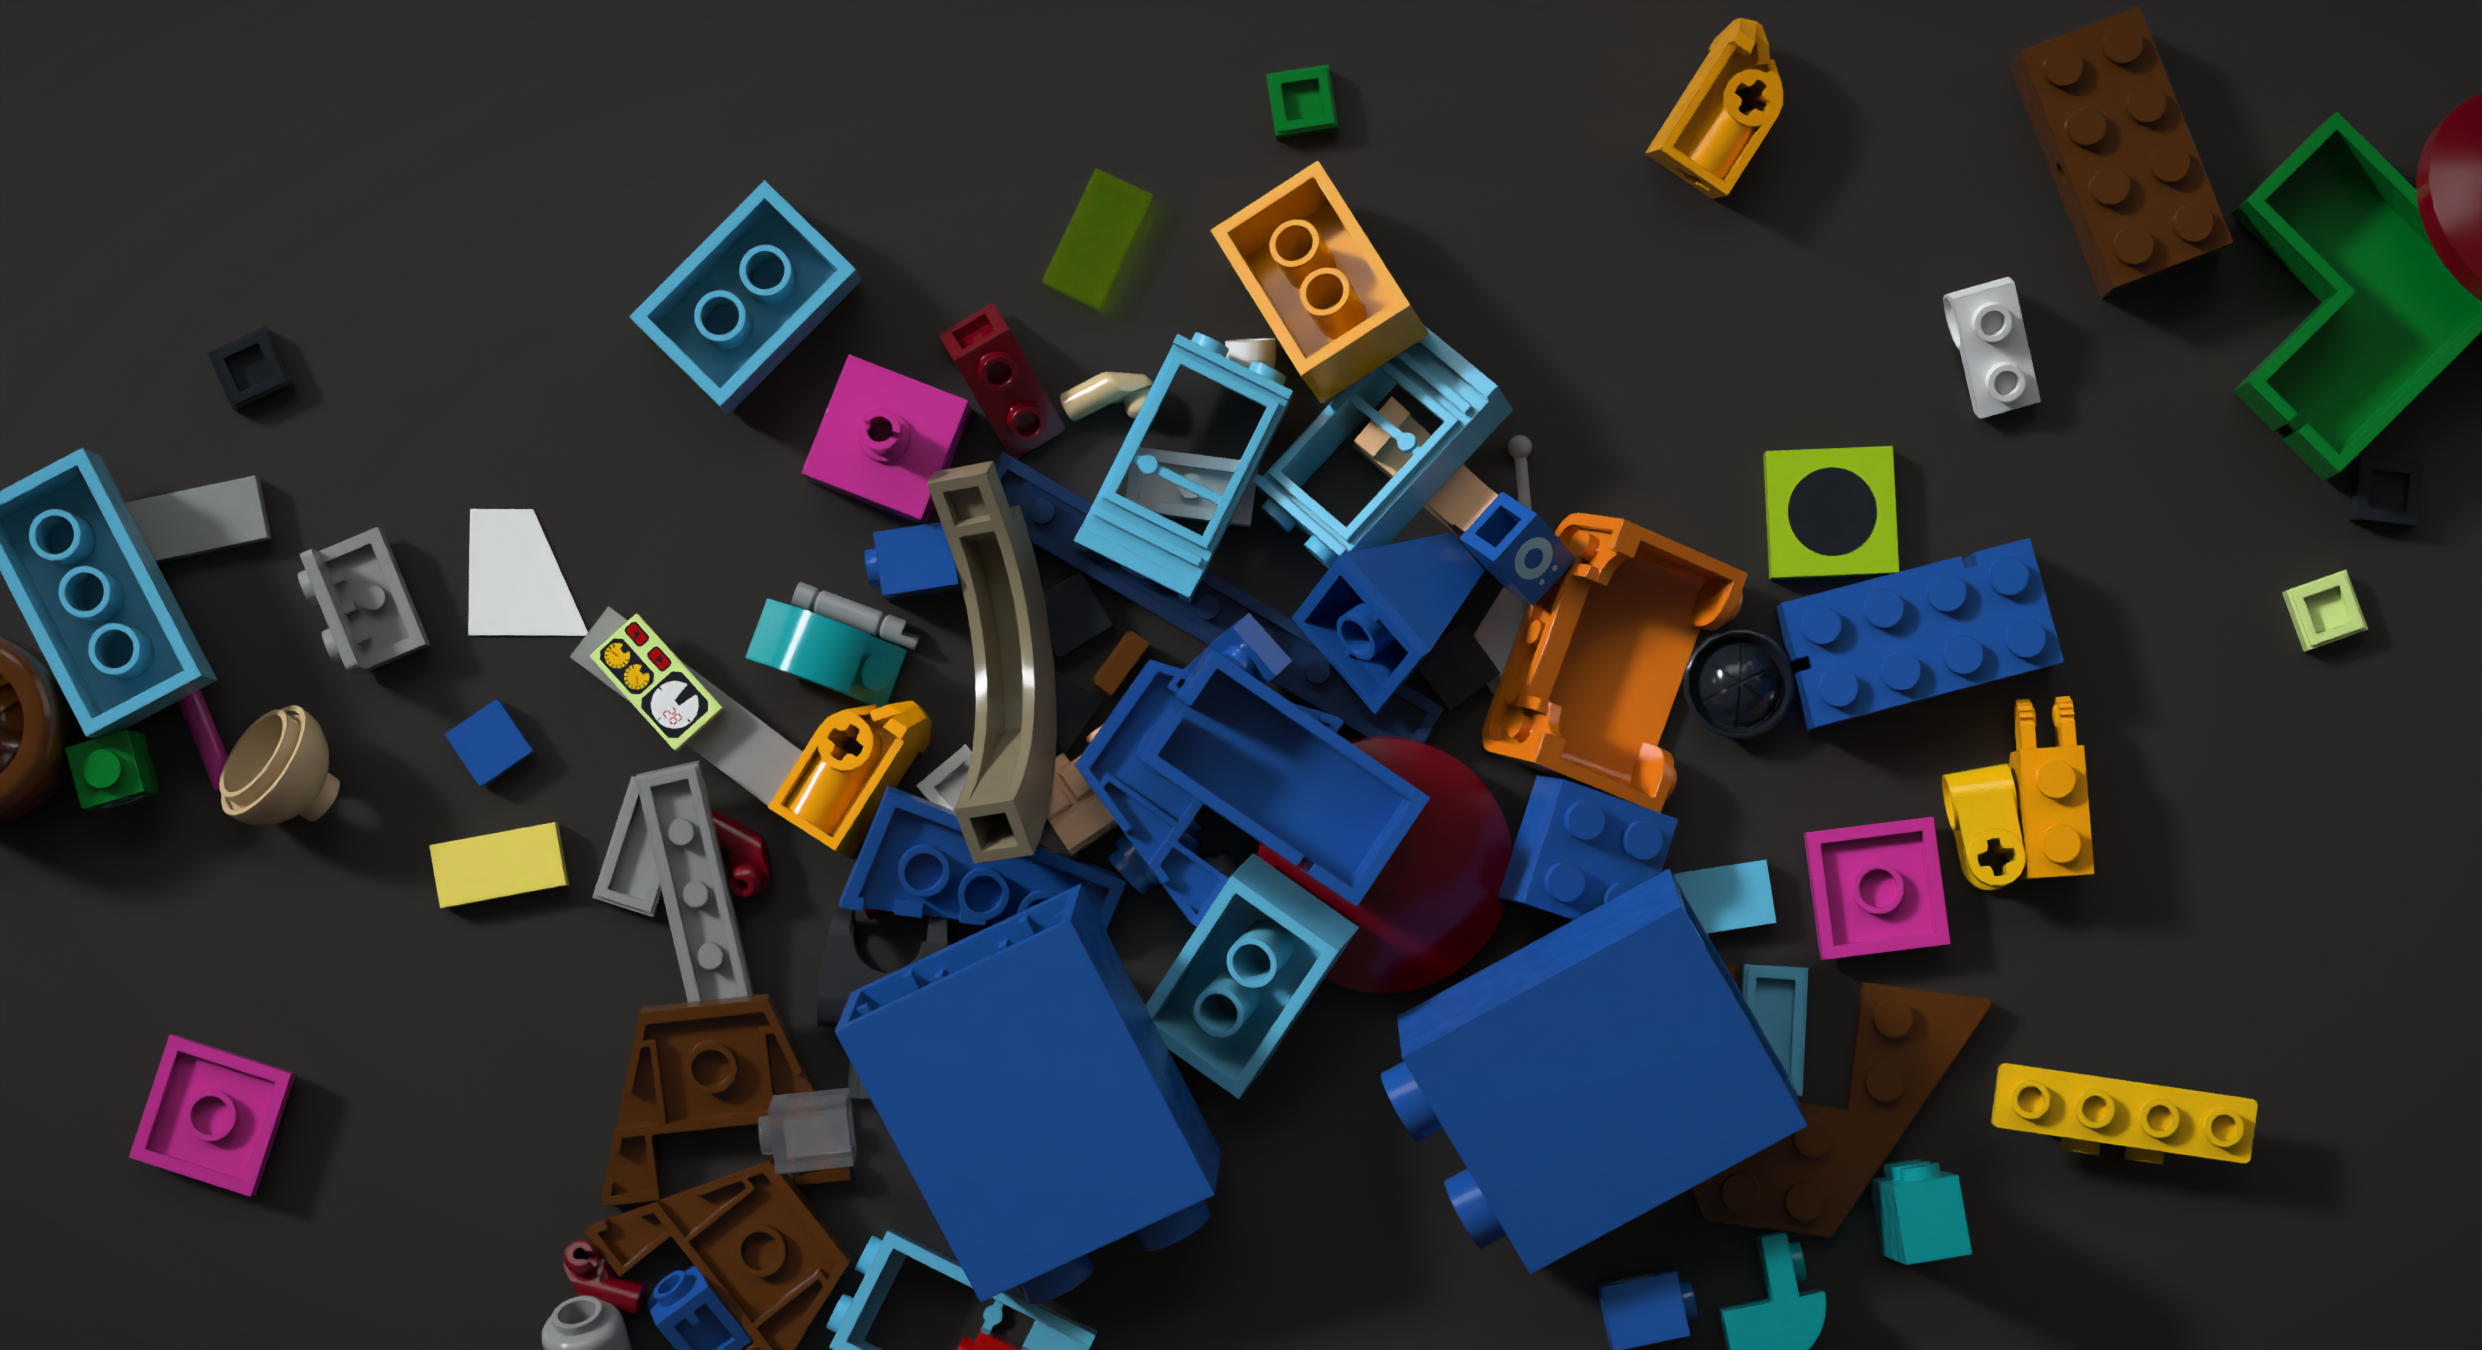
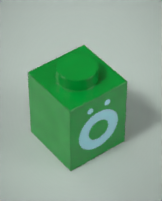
M126 729L65 747L82 810L103 812L161 795L144 733Z

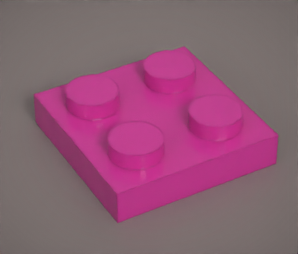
M1934 817L1803 833L1820 960L1951 944Z
M169 1035L129 1158L249 1197L256 1196L296 1073L179 1035Z

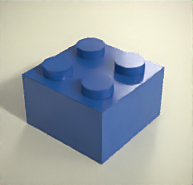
M1537 775L1498 897L1571 922L1660 874L1678 819L1565 779Z

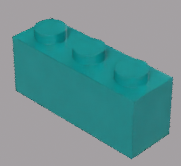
M1921 1159L1884 1164L1885 1176L1872 1178L1869 1182L1881 1255L1905 1265L1971 1255L1972 1250L1959 1175L1940 1171L1939 1163H1930V1161H1921Z

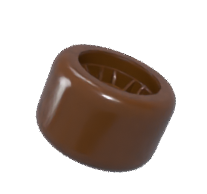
M0 635L1 824L31 813L50 799L59 789L71 770L65 747L79 744L80 727L45 656L23 642Z

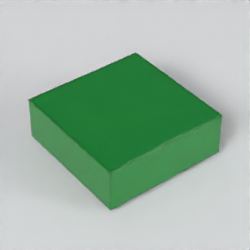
M1329 64L1266 74L1276 140L1338 130Z

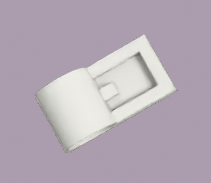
M2005 277L1944 295L1943 303L1946 320L1953 341L1961 353L1974 414L1979 419L2041 402L2015 282L2011 278Z

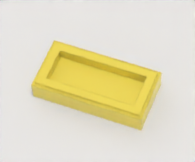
M557 822L429 845L440 908L443 909L569 886L559 824Z

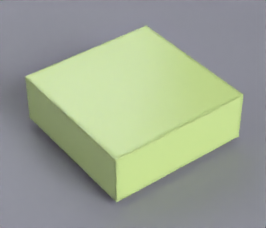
M2347 570L2282 592L2304 652L2368 630Z

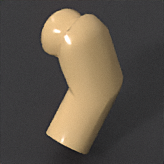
M1106 371L1063 392L1060 395V399L1065 412L1075 422L1111 403L1119 402L1124 403L1127 415L1135 419L1153 382L1144 374Z

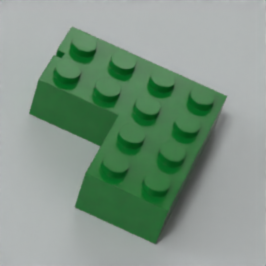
M2335 112L2322 123L2232 212L2322 302L2233 392L2272 431L2285 425L2291 432L2283 441L2323 481L2340 473L2482 332V302L2455 279L2435 252L2421 220L2416 196L2417 190L2338 112Z

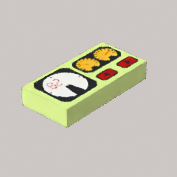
M638 613L630 618L589 656L677 752L725 709Z

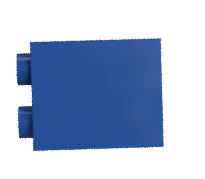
M1670 868L1397 1016L1403 1062L1381 1073V1079L1387 1095L1416 1142H1420L1444 1129L1466 1165L1467 1169L1446 1179L1444 1183L1461 1222L1475 1244L1480 1249H1483L1508 1236L1530 1274L1808 1126L1792 1080Z
M1081 884L850 993L835 1034L980 1302L1016 1286L1019 1287L1028 1304L1047 1302L1072 1290L1093 1273L1095 1264L1089 1254L1090 1252L1131 1233H1134L1142 1250L1154 1251L1162 1249L1188 1237L1202 1227L1210 1218L1211 1212L1205 1199L1215 1195L1221 1149Z

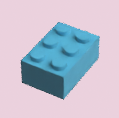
M764 180L629 317L729 415L829 315L862 279L857 270Z
M1253 853L1231 875L1145 1006L1166 1047L1239 1099L1267 1065L1359 927Z

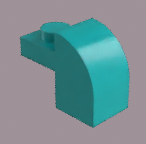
M767 598L745 658L792 677L823 686L866 704H876L882 707L888 704L907 650L833 619Z
M1778 1230L1757 1234L1755 1238L1767 1298L1717 1308L1725 1349L1809 1350L1818 1338L1824 1324L1826 1315L1825 1292L1818 1288L1798 1291L1797 1282L1807 1280L1804 1257L1799 1242L1789 1243L1787 1233Z

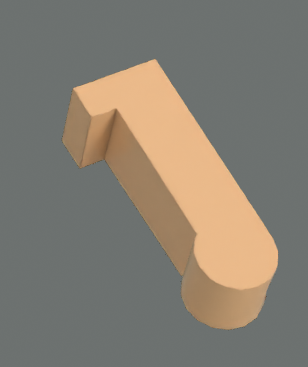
M1392 396L1379 411L1382 416L1401 432L1412 433L1417 439L1419 447L1432 436ZM1372 420L1357 436L1353 444V448L1390 479L1413 456L1412 453H1403L1399 449L1397 441ZM1462 465L1426 503L1424 508L1457 536L1461 537L1496 499L1498 494L1487 487L1466 466Z

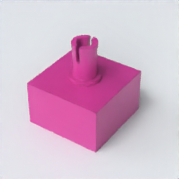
M848 354L801 473L811 483L920 525L927 524L935 506L927 483L934 471L950 468L972 408L966 399Z

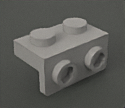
M375 527L321 551L310 549L300 553L305 570L298 572V579L309 604L313 608L320 605L329 626V629L322 631V638L327 652L336 666L344 664L348 672L362 675L431 646L383 528Z

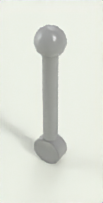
M1516 435L1509 440L1507 450L1509 455L1515 460L1518 502L1532 510L1527 457L1532 452V443L1526 436Z

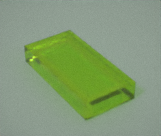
M1095 168L1041 281L1042 285L1100 311L1153 200V194Z

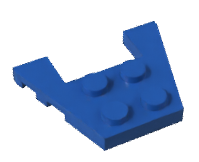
M1148 660L1078 759L1075 767L1188 921L1198 927L1229 880L1227 876L1178 842V839L1203 804L1134 757L1166 709H1172L1178 714L1180 713L1184 704L1174 697L1191 672L1154 660ZM1294 704L1335 733L1344 723L1337 716Z

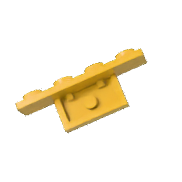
M2002 1063L1998 1067L1991 1123L1997 1128L2062 1137L2060 1150L2099 1155L2101 1143L2126 1146L2124 1159L2163 1165L2164 1154L2169 1152L2245 1164L2251 1159L2258 1104L2254 1099Z

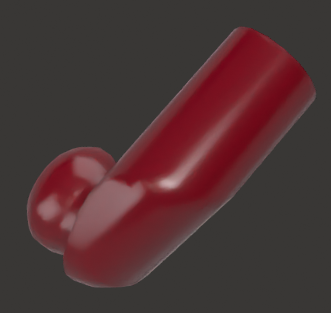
M713 808L711 811L721 849L727 851L731 873V877L728 879L729 888L740 898H753L768 887L772 873L766 842L756 831Z
M579 1239L567 1246L564 1251L563 1265L578 1296H591L613 1304L622 1313L639 1316L642 1313L648 1294L646 1285L617 1278L610 1264L591 1241Z

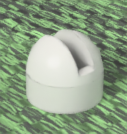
M1257 338L1225 341V346L1229 348L1226 358L1248 369L1252 361L1263 363L1273 369L1275 368L1276 339Z

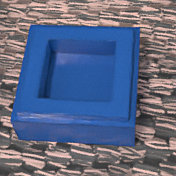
M500 699L494 700L444 734L481 788L486 787L536 753Z

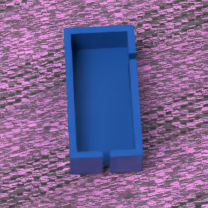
M2030 538L1974 552L1965 559L1959 556L1780 603L1773 609L1784 651L1790 663L1799 662L1808 657L1810 669L1799 671L1794 675V688L1806 732L2052 668L2064 662Z
M1207 649L1174 697L1184 704L1180 713L1178 714L1172 709H1166L1134 757L1289 863L1298 866L1302 858L1305 857L1307 860L1300 869L1302 872L1357 907L1430 797L1215 650Z

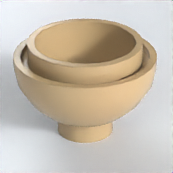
M296 705L287 706L280 710H272L256 720L238 740L223 767L219 787L222 794L221 805L224 812L234 819L249 825H274L290 820L298 815L312 822L325 814L338 794L340 782L336 777L328 773V743L320 724L307 711Z

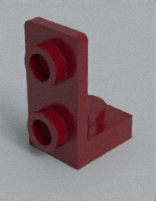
M993 303L938 334L1008 455L1017 459L1064 431L1065 426L1013 333Z

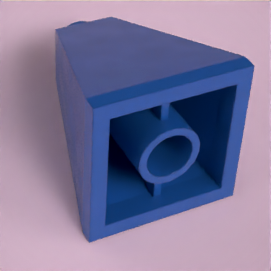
M1451 532L1347 552L1335 560L1291 619L1375 715L1385 707L1431 651L1485 570L1461 540L1458 541Z

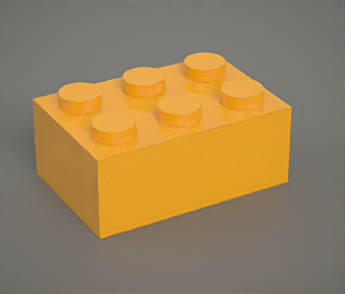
M1319 161L1314 162L1210 230L1300 376L1321 404L1429 335Z

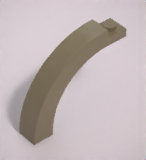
M993 461L934 471L927 485L945 531L961 582L971 632L975 669L976 712L972 755L965 784L954 807V812L974 864L1034 855L1048 815L1054 780L1057 741V697L1054 658L1038 565L1020 505L1009 507Z

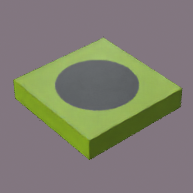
M1893 446L1764 452L1769 580L1878 576L1899 572Z

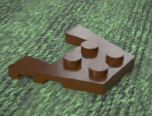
M770 994L641 1007L626 1073L617 1125L614 1131L609 1164L601 1194L602 1206L660 1200L662 1190L655 1135L784 1121L787 1127L793 1182L796 1186L852 1179V1164Z
M775 1158L599 1221L584 1231L619 1277L627 1273L670 1237H673L753 1339V1344L746 1350H796L854 1260Z

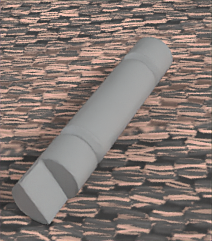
M803 582L798 583L791 601L792 606L807 611L813 610L816 614L874 636L879 634L880 638L914 651L921 636L905 631L907 621L890 614L885 616L882 611L825 590L820 592L817 587Z

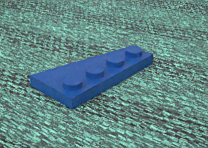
M887 785L839 900V906L844 909L863 911V908L893 911L895 915L922 918V915L958 919L960 923L985 926L986 923H999L1081 884L1106 930L1127 881L1118 873L1040 843L1034 855L974 864L954 810Z

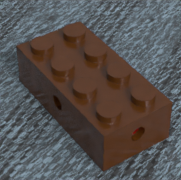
M2140 6L2019 51L2009 64V68L2101 299L2216 256L2234 243Z

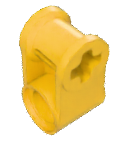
M2008 764L1943 775L1942 789L1946 813L1954 832L1960 869L1964 878L1973 887L1982 891H1995L2005 887L2022 873L2026 863V852L2018 820L2016 789ZM1988 844H1991L1995 854L2005 853L2007 858V864L1998 869L1997 876H1994L1991 866L1980 867L1978 857L1988 850Z

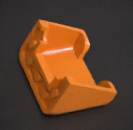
M1578 512L1573 513L1561 522L1554 534L1576 560L1534 606L1528 603L1482 729L1483 746L1489 752L1513 762L1661 813L1665 800L1670 797L1675 788L1677 771L1674 768L1672 754L1658 747L1684 676V671L1691 657L1700 629L1717 630L1725 623L1731 622L1738 614L1743 602L1742 589L1748 573L1628 520Z

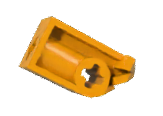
M1744 18L1733 20L1714 39L1708 49L1710 51L1645 152L1647 156L1710 199L1728 196L1776 121L1783 106L1782 82L1774 59L1770 60L1769 43L1764 29L1757 21ZM1748 88L1751 92L1747 97V102L1754 108L1753 110L1741 113L1738 108L1741 105L1742 99L1735 92Z
M913 701L893 703L882 707L873 704L850 708L828 716L814 733L768 808L833 850L851 859L870 828L887 785L896 788L919 752L924 753L930 744L932 720L924 709ZM849 738L858 741L863 746L861 753L857 757L843 749L845 742Z

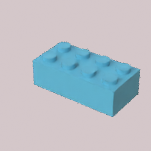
M81 448L0 491V572L86 737L96 739L122 731L217 681L211 666L100 455Z

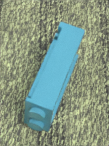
M1426 326L1425 328L1429 333L1428 336L1342 390L1263 476L1258 474L1252 480L1267 499L1260 508L1285 532L1289 533L1296 525L1310 538L1304 546L1328 569L1344 553L1388 545L1513 411L1507 399L1493 381ZM1397 384L1444 422L1421 447L1418 446V441L1412 433L1401 432L1374 409ZM1366 417H1369L1397 441V445L1403 453H1412L1413 456L1355 519L1345 527L1306 494L1301 487Z
M1195 332L1192 340L1179 334L1174 339L1173 345L1074 539L1076 548L1086 553L1088 550H1091L1120 564L1121 569L1141 579L1146 577L1178 593V598L1189 604L1293 396V390L1283 386L1287 379L1285 375L1257 361H1252L1248 369L1226 358L1229 351L1228 347L1198 332ZM1181 366L1266 408L1223 496L1159 465L1156 458L1152 455L1141 456L1137 454ZM1132 463L1138 465L1139 470L1145 475L1154 473L1218 505L1203 536L1117 494Z
M893 1228L886 1232L883 1240L872 1235L855 1268L856 1271L865 1276L854 1298L843 1293L826 1326L827 1329L836 1333L829 1348L833 1350H883L865 1341L907 1255L972 1288L958 1261ZM1013 1289L992 1297L995 1299L994 1304L987 1307L983 1314L985 1322L982 1328L984 1327L990 1331L994 1325L1001 1322L1004 1304L1035 1319L1023 1344L1024 1347L1031 1350H1089L1098 1332L1041 1303L1028 1304L1023 1295Z

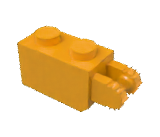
M2070 696L2055 697L2052 719L2055 726L2056 747L2037 748L2035 731L2036 713L2030 699L2015 700L2014 721L2017 751L2010 753L2009 768L2015 784L2018 801V820L2026 852V863L2022 873L2018 876V880L2095 874L2084 745H2077L2074 706Z

